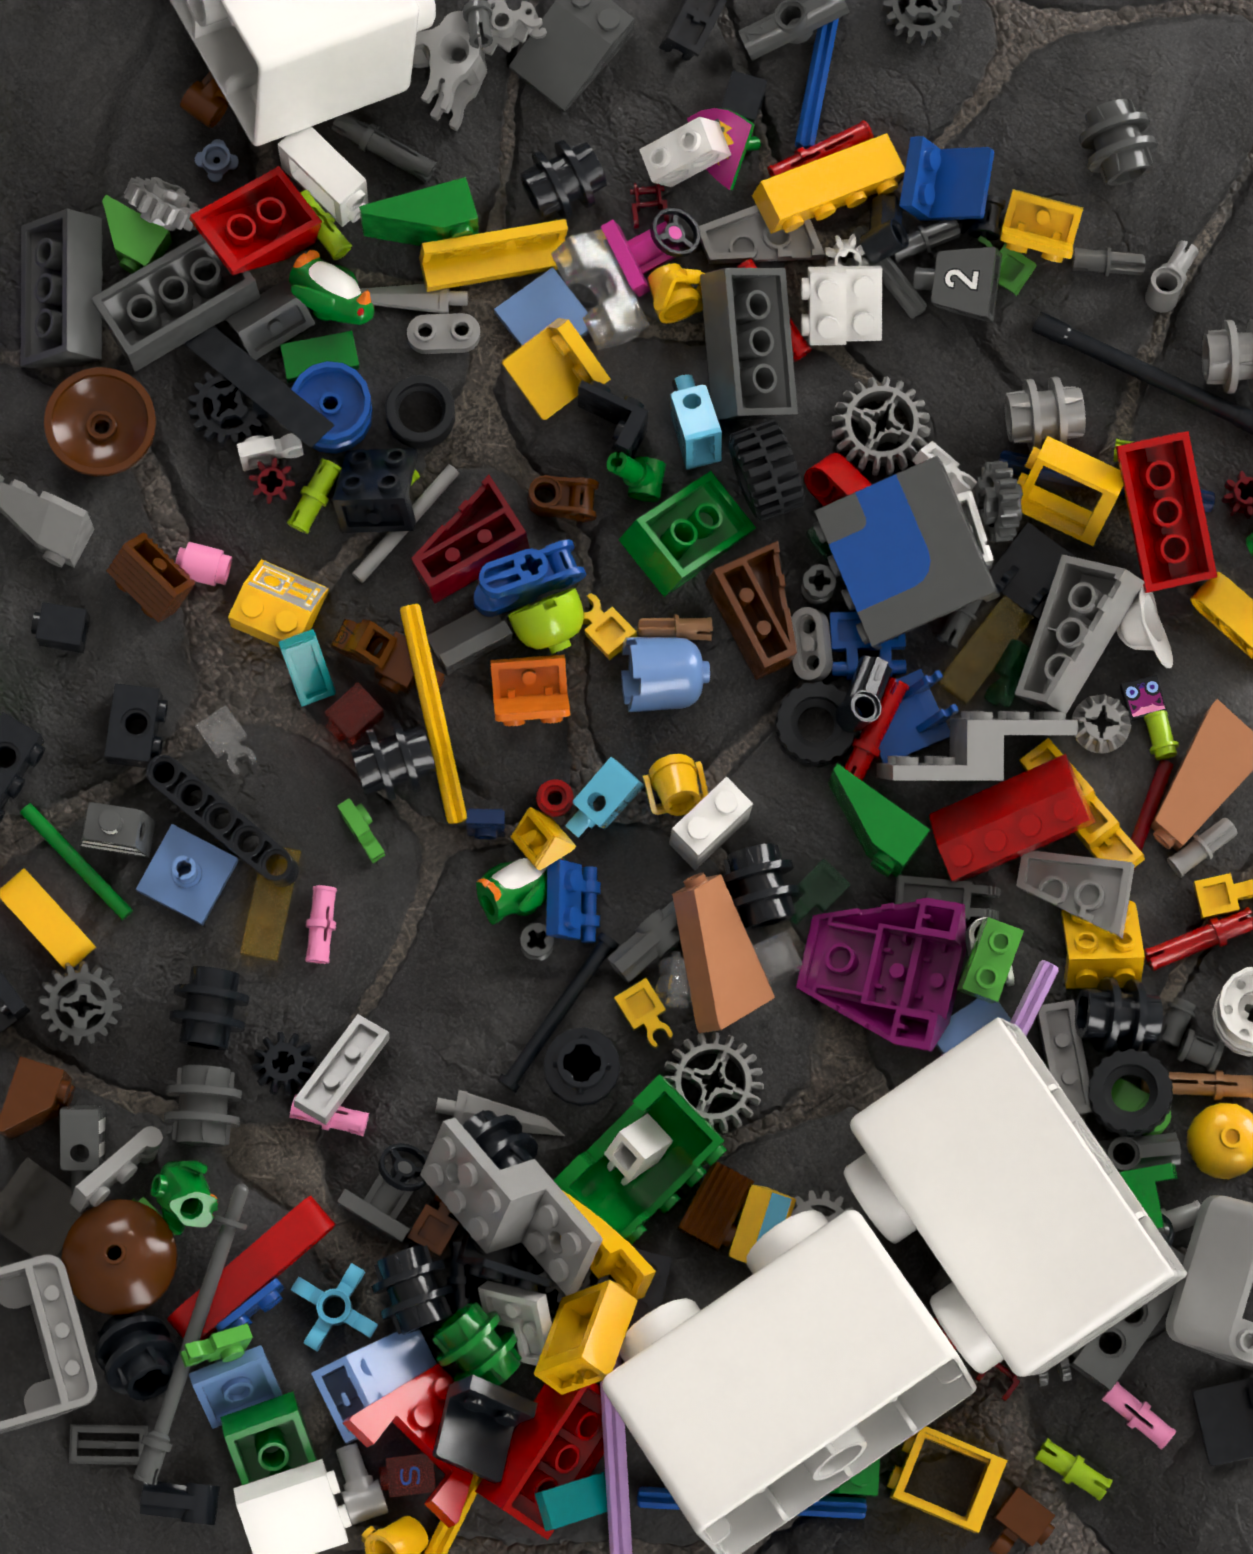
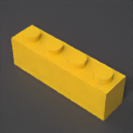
M886 133L763 180L759 183L752 197L770 233L772 234L782 229L785 233L801 227L805 223L804 221L815 217L817 221L823 220L835 213L839 207L847 205L848 208H854L865 202L870 195L876 193L878 195H887L899 187L898 182L905 174V168Z

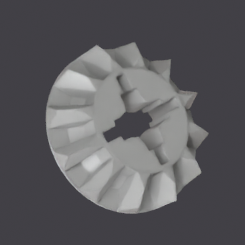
M1106 694L1087 697L1078 704L1072 715V720H1078V735H1074L1075 739L1083 748L1094 753H1109L1121 747L1127 740L1132 726L1129 711L1125 709L1119 699H1114ZM1103 709L1106 721L1117 725L1106 727L1102 738H1099L1098 726L1086 721L1096 720Z

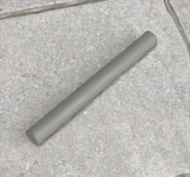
M448 464L412 505L416 523L460 474L452 465ZM409 531L388 532L353 571L352 575L361 583H364Z

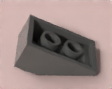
M555 0L543 17V24L539 28V30L541 28L546 29V36L541 39L530 36L510 63L509 69L562 112H565L633 36L635 19L612 0Z

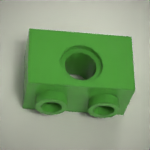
M990 917L983 919L957 991L992 1004L998 1002L1024 930Z

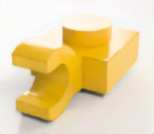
M1231 873L1193 882L1201 919L1238 912L1240 910L1238 900L1253 898V879L1233 884Z

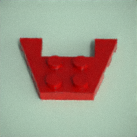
M436 1364L364 1409L351 1415L342 1424L366 1447L375 1444L392 1421L445 1473V1477L424 1504L450 1528L460 1520L473 1474L436 1459L433 1456L450 1384L454 1383L453 1378L439 1364Z

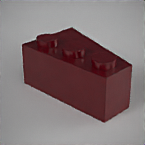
M489 474L481 482L482 486L468 501L465 499L458 507V512L446 525H441L411 558L416 576L434 604L477 580L481 568L486 563L525 549H530L525 529Z

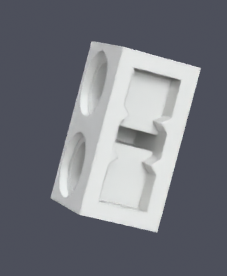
M698 117L639 149L651 181L668 187H673L732 155L719 122L703 117Z

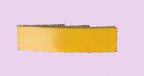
M1047 738L1019 759L1023 768L1028 771L1063 754ZM1071 764L1096 822L1074 833L1094 858L1132 862L1136 867L1145 860L1144 854L1120 828L1118 820L1097 798L1094 789Z
M564 1192L603 1238L590 1266L591 1271L598 1279L610 1274L618 1284L624 1287L627 1293L637 1300L645 1297L656 1273L653 1267L602 1218Z

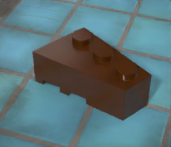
M778 541L714 569L705 582L755 680L788 666L797 654L790 608L787 607L784 589L786 586L785 578L780 566Z

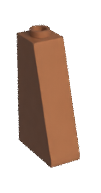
M1218 699L1206 711L1151 824V828L1155 831L1153 833L1154 838L1167 849L1173 847L1178 852L1253 771V731Z
M704 872L685 879L683 881L685 887L672 894L695 1023L699 1033L722 1030L775 998L722 875L706 877Z

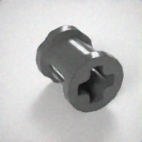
M822 564L813 565L804 573L801 585L802 596L807 602L814 605H822L828 602L835 589L836 576L828 566ZM816 578L821 579V583L824 585L822 591L815 590L816 587L813 583Z
M532 923L526 926L520 937L523 955L531 961L547 959L553 952L554 937L546 935V925ZM534 935L536 938L544 936V949L540 950L537 946L532 949L529 948L531 945L530 936Z
M1189 1028L1181 1042L1176 1059L1181 1062L1185 1059L1206 1067L1207 1072L1213 1073L1219 1063L1225 1043L1221 1041L1214 1043L1195 1035V1031Z

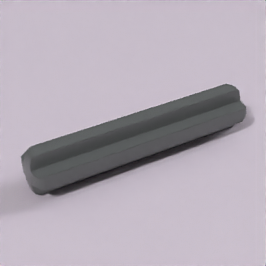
M865 225L857 227L850 233V236L855 234L857 246L861 245V235L869 231ZM865 254L862 255V257L869 261V266L882 267L883 284L910 318H916L926 310V302L890 257L875 264Z

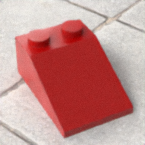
M280 166L191 214L189 220L232 275L286 260L316 242L322 224L321 219Z

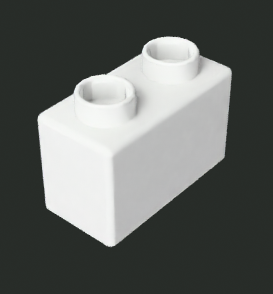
M170 0L254 146L263 145L406 91L411 82L416 33L431 27L436 17L435 0Z
M999 1017L995 1018L856 1114L850 1122L851 1131L866 1152L845 1167L844 1176L852 1193L873 1224L890 1242L896 1244L914 1231H919L952 1281L931 1296L930 1305L955 1348L965 1361L980 1374L985 1373L1003 1360L1006 1361L1012 1372L1017 1376L1026 1377L1042 1374L1187 1275L1183 1265L1025 1034L1017 1025Z
M816 1210L803 1211L775 1225L752 1246L747 1255V1266L753 1275L702 1310H700L695 1301L683 1298L670 1301L647 1313L626 1332L619 1352L625 1363L607 1374L603 1379L602 1388L695 1533L715 1554H742L976 1391L977 1386L958 1353L858 1211H844L830 1222L821 1212Z

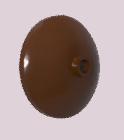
M95 367L76 372L58 385L45 409L44 429L52 451L67 467L88 476H111L131 468L146 454L155 435L156 414L148 392L135 378L117 369ZM100 424L109 425V430L106 433L99 434L96 432Z
M117 1199L102 1202L97 1207L93 1206L74 1222L65 1238L61 1261L67 1269L73 1294L83 1304L99 1313L123 1316L140 1312L150 1307L163 1296L174 1278L178 1252L173 1232L166 1221L155 1210L140 1202ZM114 1247H120L122 1251L120 1258L117 1260L109 1258V1252Z

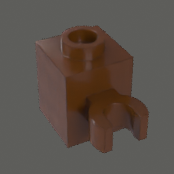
M395 631L393 636L398 640L382 668L375 667V677L379 679L378 685L394 694H398L399 690L409 694L415 683L414 672L406 636ZM435 670L438 688L440 690L443 682L445 681V675Z
M1014 1487L992 1517L1004 1529L988 1550L993 1554H1007L1017 1539L1027 1547H1033L1036 1542L1042 1545L1055 1529L1051 1524L1055 1515L1020 1487Z

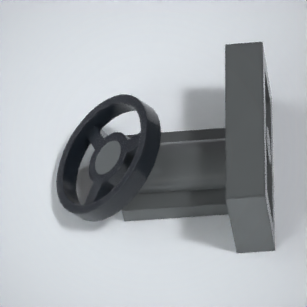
M400 1143L393 1144L383 1151L378 1162L380 1174L364 1200L344 1189L337 1203L396 1241L404 1244L411 1230L398 1222L397 1218L413 1192L423 1188L427 1183L424 1179L421 1182L413 1179L421 1176L420 1173L423 1168L415 1167L414 1163L409 1159L401 1158L397 1151L408 1152L416 1156L423 1165L427 1160V1156L412 1145ZM389 1153L393 1166L389 1163L384 1165V1158Z

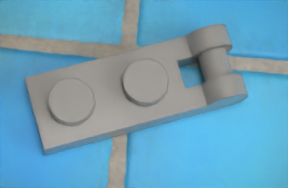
M153 1126L141 1130L75 1186L70 1204L80 1213L89 1205L94 1207L100 1205L110 1194L111 1190L109 1188L118 1181L124 1184L134 1175L138 1169L137 1164L140 1162L150 1163L156 1158L158 1148L163 1139L161 1131Z

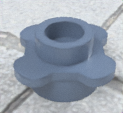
M220 139L213 140L211 144H208L202 152H198L195 156L196 165L205 169L208 173V179L212 182L221 181L223 174L230 169H236L239 164L238 157L230 154L225 142ZM219 158L220 162L216 164L213 160Z

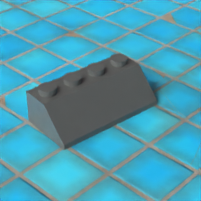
M67 208L21 226V367H80L102 359V317L91 299L102 292V218Z
M200 234L93 296L91 299L116 344L134 372L249 306L261 297L256 281L251 273L245 271L232 275Z
M723 268L701 274L710 396L718 421H744L797 415L798 408L786 269Z

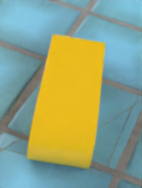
M1217 572V578L1208 579L1190 598V601L1200 614L1253 660V599L1228 577Z
M25 868L0 888V899L64 969L66 963H70L74 968L96 948Z

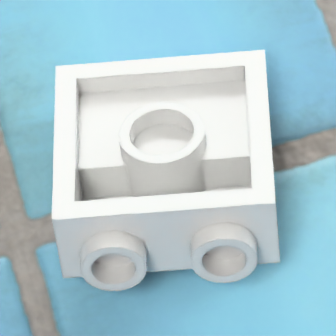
M808 267V278H801V299L808 300V314H801V335L808 336L809 345H846V341H882V267Z

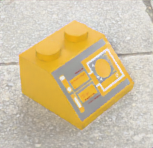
M261 559L242 585L228 616L232 628L280 648L279 641L311 630L329 592V588Z

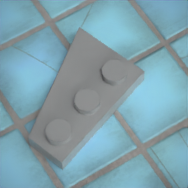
M757 205L698 226L700 230V243L709 264L743 263L748 259H752L754 262L825 258V253L810 219L804 221L805 223L792 232L785 233L782 229L771 234Z
M1031 851L1021 856L1016 886L1123 939L1135 865L1127 861Z

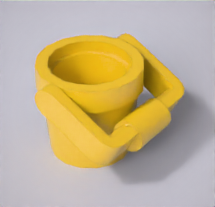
M671 263L657 268L648 276L647 281L654 300L653 306L662 323H675L703 310L700 275L705 274L698 269H682L679 264ZM692 284H698L697 289Z
M671 754L660 758L653 763L649 769V774L642 776L648 804L655 815L665 813L674 816L686 815L708 795L701 761L694 763L692 758L684 754ZM697 776H698V780H699V785H700L701 793L699 792ZM652 788L657 792L662 803L655 805Z
M403 1516L383 1529L376 1530L373 1526H370L363 1532L362 1542L364 1543L366 1554H420L428 1545V1535L418 1520L411 1516Z

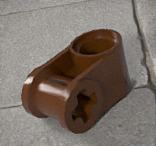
M539 476L530 484L527 504L530 510L538 516L566 518L583 522L594 521L597 517V513L593 511L595 490L599 489V482L585 477ZM540 489L549 490L554 495L553 501L549 503L538 501L535 497L536 491ZM580 494H583L582 505H580Z

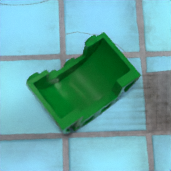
M661 1074L632 1101L634 1104L587 1151L579 1154L553 1180L561 1190L571 1195L602 1218L631 1245L647 1231L643 1226L644 1223L659 1209L666 1214L681 1199L676 1193L686 1183L692 1188L707 1173L703 1166L706 1163L712 1166L727 1151L723 1146L725 1140ZM649 1114L672 1138L673 1142L657 1164L623 1186L621 1180L624 1178V1175L617 1167L612 1171L607 1169L610 1160L604 1153L619 1131L644 1115Z

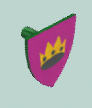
M722 108L701 110L688 117V123L698 117L719 122L732 154L708 167L706 170L727 189L733 190L745 153L760 149V139L756 136L751 137L755 125L732 110Z

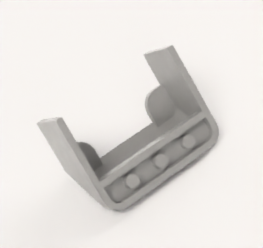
M1212 1195L1207 1197L1200 1206L1183 1262L1187 1275L1177 1282L1166 1318V1331L1169 1337L1177 1343L1253 1371V1322L1242 1318L1253 1283V1203L1228 1196Z
M41 1255L0 1267V1304L9 1309L31 1306L50 1379L37 1382L27 1390L24 1397L27 1414L0 1422V1434L53 1419L88 1405L96 1397L98 1384L64 1263L56 1256Z

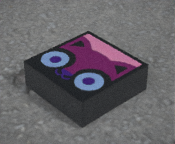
M1157 675L1120 685L1125 707L1129 711L1130 722L1143 719L1145 715L1155 711H1167Z

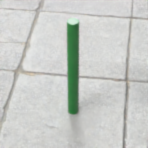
M31 803L21 810L20 814L121 920L126 919L133 912V909Z

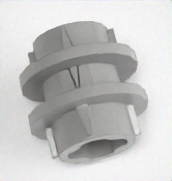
M1253 319L1249 320L1246 332L1237 333L1235 322L1233 320H1224L1221 330L1208 331V334H1204L1202 341V370L1204 379L1207 381L1206 384H1222L1224 392L1231 394L1237 390L1239 380H1247L1249 390L1253 393Z
M1058 376L1050 377L1048 390L1037 391L1035 381L1033 379L1024 380L1022 391L1010 392L1005 395V423L1010 442L1027 443L1030 452H1032L1033 447L1041 449L1042 439H1046L1047 436L1066 445L1067 439L1084 436L1086 417L1081 388H1076V386L1063 387Z

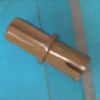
M674 614L673 618H641L638 622V637H677L688 640H712V633H710V631H713L712 617L679 618L678 614Z

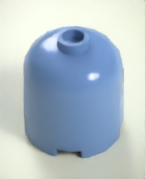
M626 637L623 641L622 655H629L628 670L621 671L624 704H629L628 712L690 707L700 697L703 683L710 682L709 662L702 661L700 650L688 639L677 637Z

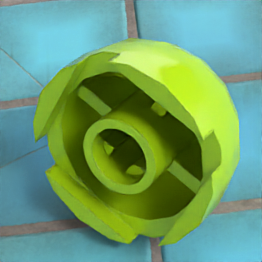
M570 588L547 596L532 605L528 604L508 614V617L519 640L527 647L536 650L549 648L550 653L553 654L572 646L569 639L579 633L583 625L584 611L576 588Z

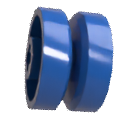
M322 362L312 365L302 372L291 390L335 425L312 448L319 452L334 454L351 450L364 440L372 423L373 409L367 382L357 370L339 362ZM336 405L335 409L328 410V406Z

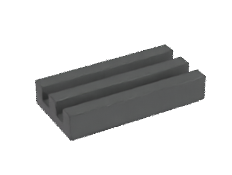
M70 1424L69 1464L138 1465L144 1447L141 1441L143 1435H148L149 1426ZM78 1433L139 1434V1441L78 1440ZM78 1448L139 1450V1457L77 1455Z

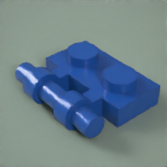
M857 612L829 613L832 652H845L846 662H833L831 669L832 677L846 676L847 680H852L859 662L858 651H876L870 643L864 644L858 633L856 624L860 623L861 620ZM904 633L881 643L882 649L879 650V658L888 662L889 667L892 669L890 677L896 674H906V660H892L891 650H905L906 641Z
M561 859L548 866L547 936L565 940L581 939L582 943H596V928H600V916L596 915L597 895L601 894V882L597 881V867H582L581 864ZM581 895H582V912H581Z

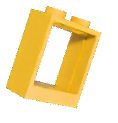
M1047 436L1041 449L1033 447L1024 466L1031 469L1029 475L1022 472L1017 481L1023 493L1021 498L1022 513L1093 546L1123 487L1121 472L1109 464ZM1043 466L1101 492L1102 494L1093 512L1034 485Z
M611 1280L562 1297L534 1375L561 1395L603 1381L605 1376L613 1371L638 1300L627 1293L623 1286Z
M924 1427L905 1440L902 1445L901 1451L907 1454L902 1467L895 1465L888 1480L887 1487L893 1489L890 1498L973 1533H979L1008 1460L930 1427ZM925 1439L986 1464L965 1517L904 1492Z

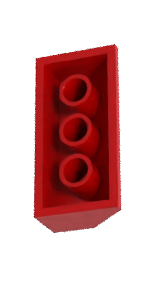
M1189 431L1171 433L1116 446L1141 576L1145 582L1143 584L1145 593L1217 578Z
M1066 754L929 814L938 850L950 878L954 882L968 880L1096 823Z
M545 1383L534 1402L538 1403L535 1417L518 1424L512 1433L501 1482L494 1484L482 1479L475 1490L476 1493L547 1540L555 1529L545 1531L535 1493L590 1476L604 1454L600 1386L596 1383L563 1395Z

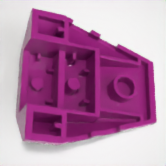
M921 898L909 903L896 905L889 903L882 904L881 907L863 910L856 908L813 915L796 988L894 1045L932 1052L950 1023L965 958V905L933 898Z

